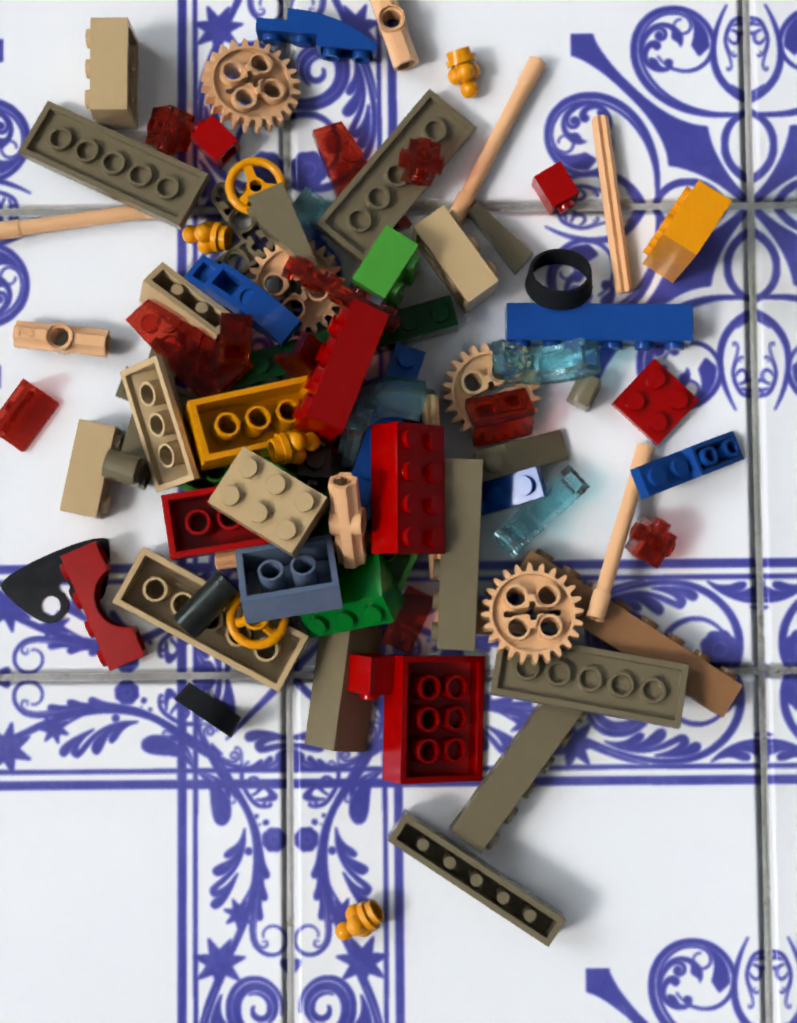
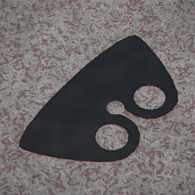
M96 538L55 551L12 573L1 583L0 587L17 606L32 617L45 623L57 622L63 618L68 609L66 595L59 590L60 583L67 582L60 569V564H63L60 556L91 542L98 541L101 542L110 562L109 541L105 538ZM109 574L102 583L100 601L105 594ZM70 580L67 583L70 585L69 594L73 600L72 593L75 592V589ZM48 596L58 598L61 604L59 612L52 616L46 615L41 608L42 601Z

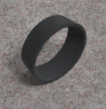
M550 249L538 254L530 264L525 281L526 292L535 303L548 309L570 310L583 305L592 294L591 266L582 255L571 250ZM562 264L579 270L585 275L587 280L575 289L560 291L543 286L537 281L533 273L543 266Z
M190 682L174 698L229 737H232L241 719L236 713Z

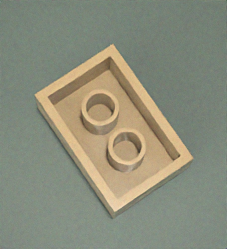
M128 17L91 18L90 29H86L85 33L86 46L90 48V59L85 61L86 77L90 79V90H85L86 108L91 111L92 118L96 119L98 124L109 129H138L139 40Z
M443 205L413 226V241L419 244V251L463 312L467 314L495 294L499 282L497 278L499 272L490 260L485 262L479 254L481 248L472 235L468 237L460 228L463 226V223L454 210L449 212Z
M244 446L208 500L212 508L294 558L297 557L330 504L325 495Z

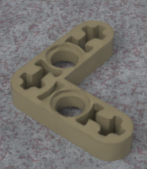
M220 182L212 188L210 193L211 200L216 210L228 226L231 227L240 242L215 259L214 262L219 265L224 262L228 265L231 257L241 256L245 260V264L238 272L246 276L250 273L249 268H257L259 266L255 260L256 256L262 259L267 257L265 252H262L260 249L253 250L256 245L250 235L255 231L256 236L261 242L267 240L268 242L265 245L271 252L275 250L274 242L263 234L260 225L253 226L251 222L250 226L246 229H239L234 225L235 218L243 213L235 208L231 211L224 201L218 202L220 200L219 193L224 191L226 194L225 182ZM234 187L236 196H237L238 199H239V198L241 197V195H240V193L237 191V189Z

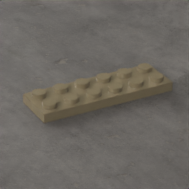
M429 89L319 218L315 227L361 264L385 225L393 229L477 127Z
M47 101L18 151L21 157L180 230L184 227L210 180L209 174L50 101Z
M511 633L513 636L516 637L523 636L520 634ZM572 644L569 651L560 647L562 651L560 659L551 653L549 664H546L542 657H538L536 666H533L531 659L527 657L523 665H520L519 656L516 654L510 661L507 660L509 652L507 649L496 654L490 695L675 729L681 727L689 670L688 664Z

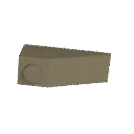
M283 182L248 196L252 207L246 210L253 226L260 225L265 236L315 277L320 276L319 265Z
M561 430L476 451L472 455L473 459L484 460L483 483L531 467L540 466L541 468L569 459Z

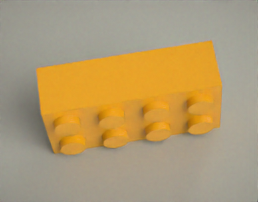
M698 180L693 189L686 186L644 249L643 253L648 256L642 264L671 283H674L696 257L732 201Z
M308 375L188 400L183 415L199 471L202 472L231 465L243 446L262 458L269 456L267 448L269 438H274L276 433L298 431L293 428L296 418L292 417V414L299 399L303 400L308 391L304 388Z

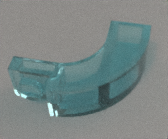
M581 337L546 347H527L503 339L492 342L494 371L497 374L503 375L504 382L522 385L556 384L579 380L601 373L598 343Z
M387 377L373 381L360 388L344 431L339 434L337 453L341 454V465L354 467L362 435L373 422L385 417H400L419 422L427 395L426 381L409 377Z
M569 464L545 485L548 496L527 502L491 535L498 542L499 546L512 558L516 557L537 535L590 487Z

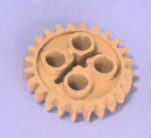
M243 38L241 46H238L234 40H231L229 49L224 45H220L219 52L213 51L210 61L206 60L201 77V82H203L201 93L206 94L204 103L213 104L211 109L212 115L222 114L220 123H224L228 119L232 121V130L239 124L242 125V130L245 134L249 127H253L257 135L262 126L270 133L273 124L281 128L283 121H289L292 111L295 112L297 101L301 93L298 90L300 80L294 79L297 70L293 68L288 69L289 58L279 59L281 50L271 53V44L269 43L263 49L260 48L257 39L253 46H249L246 38ZM227 75L233 76L236 79L228 78ZM267 93L272 94L275 97H270L267 95ZM242 101V102H245V103L248 104V105H246V106H245V105H241V104L238 103V102Z
M314 240L309 244L319 265L321 275L314 276L304 283L301 287L302 294L298 295L294 292L281 303L285 307L291 301H297L302 305V313L297 317L302 322V325L298 328L302 337L306 336V328L309 327L314 333H317L316 324L321 323L326 328L328 327L325 317L327 315L333 317L335 314L332 310L333 306L341 307L343 305L336 297L345 295L346 292L337 288V285L345 282V278L336 277L335 275L342 267L331 266L335 256L331 255L325 258V246L321 247L318 251L314 250ZM274 243L275 251L271 252L268 248L264 247L263 249L267 257L262 259L256 256L255 260L260 266L259 268H249V271L255 275V279L250 280L266 292H268L266 282L270 278L278 277L283 281V288L280 292L275 294L268 292L277 300L291 289L289 283L292 280L299 283L310 272L306 269L301 274L293 273L289 268L293 258ZM312 283H323L327 289L326 294L321 298L312 297L309 294V287Z
M483 343L480 346L479 352L473 345L468 349L469 356L462 351L458 355L460 362L453 360L449 364L453 371H446L443 375L450 381L441 385V389L448 391V394L443 396L441 401L450 402V406L444 413H454L455 417L450 423L456 424L460 421L462 426L459 432L463 433L470 429V439L472 440L478 434H481L483 443L489 440L490 435H492L495 443L501 441L502 434L509 440L513 437V431L517 434L524 431L521 423L529 425L532 422L527 414L534 415L538 412V409L531 405L541 400V397L533 394L534 391L540 388V385L531 382L537 373H527L526 369L530 366V361L521 364L519 361L522 353H518L514 357L510 356V346L503 352H500L499 343H496L491 351H489L487 343ZM493 367H499L503 370L504 380L494 377L492 373ZM465 378L475 380L477 391H470L466 388L464 384ZM506 383H515L514 387L501 390L494 397L489 395L475 403H466L467 399L480 396L487 389L492 391ZM505 395H511L515 398L516 408H510L506 405L504 401ZM477 406L487 408L489 419L484 420L477 415Z
M528 562L526 570L522 572L521 568L516 564L513 575L507 570H503L502 577L504 581L498 578L493 579L492 583L496 590L492 588L486 589L485 594L491 600H482L481 606L489 611L482 612L480 619L489 622L483 626L482 631H492L493 634L488 638V643L499 642L496 650L497 653L507 649L509 651L507 660L510 661L516 654L519 656L520 665H523L526 657L531 659L533 666H536L538 657H542L543 661L549 664L551 653L560 659L562 656L560 647L569 651L572 644L568 639H578L579 634L573 628H582L583 622L575 617L583 615L584 609L577 608L575 605L580 603L582 598L581 596H571L576 586L570 585L565 587L566 575L559 579L555 578L556 568H553L547 574L544 573V564L541 563L538 571H533L531 562ZM542 592H549L553 595L555 602L544 604L540 601L538 595ZM517 593L523 598V603L517 606L512 605L508 602L507 595ZM529 608L533 609L534 614H537L535 620H531L530 615L526 614ZM552 611H559V612H560V615L556 616V615H554V614H545V613H549V612H552ZM506 612H508V613H510V614H519V615H515V616H512V617H504L503 614L506 613ZM546 622L551 623L556 627L557 633L552 636L546 635L541 631L540 625ZM512 624H520L525 629V634L520 637L513 636L509 632L508 627Z

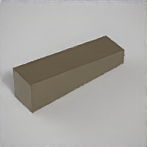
M478 202L473 205L468 212V216L514 275H516L532 258L533 252Z

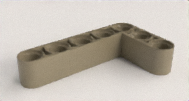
M156 338L153 342L149 358L158 354L167 357L175 385L178 386L186 359L187 346ZM132 414L121 452L109 449L101 472L103 477L114 482L145 490L150 481L151 472Z

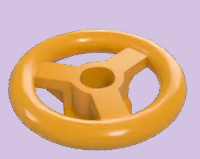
M249 157L240 160L230 169L226 177L225 191L227 198L232 206L243 214L248 215L246 209L252 207L248 206L250 203L248 196L276 185L265 183L261 178L257 177L253 166L269 170L274 175L277 184L283 182L286 189L284 174L275 163L266 158ZM243 170L247 177V183L244 186L243 195L238 199L234 190V183L237 175ZM258 185L261 189L255 192L251 190V187Z
M240 593L229 603L226 612V625L232 638L241 646L253 650L266 649L279 642L286 633L289 617L280 618L277 629L269 623V620L258 624H246L244 613L243 617L235 619L236 611L241 604ZM246 626L251 630H263L269 637L263 640H252L241 634L238 628Z

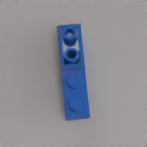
M288 8L287 20L256 18L258 41H263L266 45L268 43L271 46H277L281 43H293L294 46L300 48L316 45L317 57H322L323 60L329 62H337L340 59H352L353 62L358 64H368L370 61H377V44L354 27L335 18Z
M202 255L184 276L186 280L213 300L231 310L236 319L282 347L302 325L301 320L278 300L224 262L219 265Z
M731 431L631 469L630 472L641 499H644L741 461L744 457L734 432Z
M540 466L531 467L484 482L482 486L481 517L548 496Z

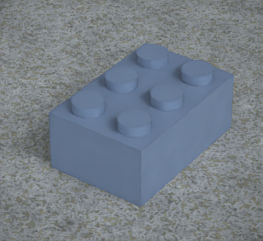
M331 534L309 537L296 558L272 544L235 549L240 599L246 624L343 608Z

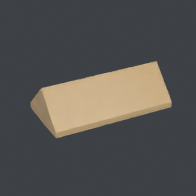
M158 354L120 371L156 492H162L204 479L203 472L199 471L183 415V407L167 357Z

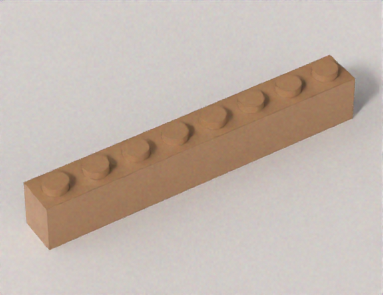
M539 548L536 552L532 550L527 552L519 565L522 572L526 570L528 562H531L533 571H538L542 563L544 564V573L549 574L553 568H556L555 578L559 579L566 575L565 587L570 585L576 586L571 596H581L582 598L575 607L584 609V613L575 618L583 622V630L621 653L688 664L689 670L685 695L714 714L721 717L725 716L743 687L742 684L736 681L737 674L723 666L718 670L709 664L711 661L709 656L697 649L693 653L683 647L685 641L670 632L665 636L656 629L659 626L657 623L644 615L641 619L632 615L630 612L633 608L619 599H616L615 602L610 600L604 622H596L586 618L596 584L590 582L587 586L578 580L579 573L566 565L562 569L551 563L554 558ZM542 592L538 595L540 601L544 604L555 602L553 595L549 592Z

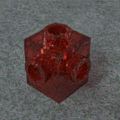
M172 105L154 107L147 124L148 133L145 143L156 147V150L169 156H174L175 153L187 152L192 141L190 136L192 135L195 116Z
M424 137L410 138L407 148H401L398 167L402 168L400 181L409 182L416 186L430 187L435 176L441 175L443 170L444 157L439 156L441 144L433 143L431 139Z
M643 515L640 522H635L631 527L629 540L625 548L631 555L658 569L664 558L669 557L673 552L677 536L669 530L672 525L657 516L651 520Z

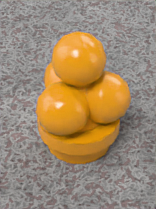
M469 46L447 53V69L451 68L447 74L449 82L456 86L461 85V94L465 98H474L479 91L478 84L474 80L481 73L479 65L476 62H471L476 59L475 53H471Z
M205 221L198 226L187 225L182 231V237L187 243L193 244L197 242L198 250L201 253L211 254L213 252L221 253L223 250L228 251L232 244L233 233L231 227L225 226L223 222Z
M299 431L276 433L274 438H269L267 441L271 461L274 464L280 463L282 465L290 463L294 465L302 464L307 458L306 451L313 452L321 445L320 437L314 432H308L305 435Z
M373 899L349 905L345 911L347 921L339 922L336 925L335 934L343 941L349 940L353 935L360 937L369 936L384 921L385 917L381 907Z

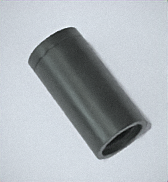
M217 570L173 618L184 630L194 638H197L240 593V590L223 573Z

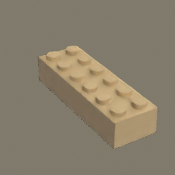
M142 547L112 603L280 692L304 650L310 635L288 624L286 633L275 645L261 650L248 649L238 644L228 631L226 625L227 606L197 638H194L177 623L173 616L203 586L207 579L150 548ZM241 604L236 611L235 619L243 617L244 612ZM280 619L269 620V623L277 629ZM246 626L238 628L241 634L252 640H263L269 637L263 630H251Z

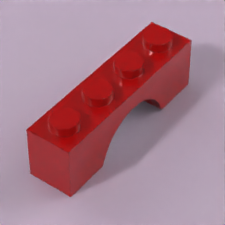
M91 542L60 556L63 564H60L61 572L67 582L71 580L75 592L72 593L73 600L79 610H84L87 621L84 624L91 638L95 637L100 647L97 650V655L103 667L108 666L109 671H112L149 655L138 627L124 626L114 622L106 615L100 601L101 586L113 569L101 542Z

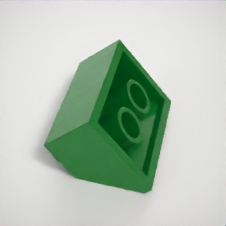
M366 551L367 559L365 564L355 569L344 568L342 564L338 563V558H335L343 608L300 615L311 638L395 622L405 600L383 554H371V551Z

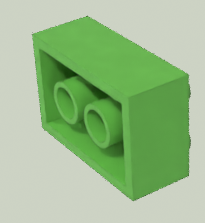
M385 225L352 277L355 298L385 313H388L390 310H397L404 298L402 294L406 284L411 287L420 273L418 270L420 267L418 262L421 258L418 255L419 244L390 226Z

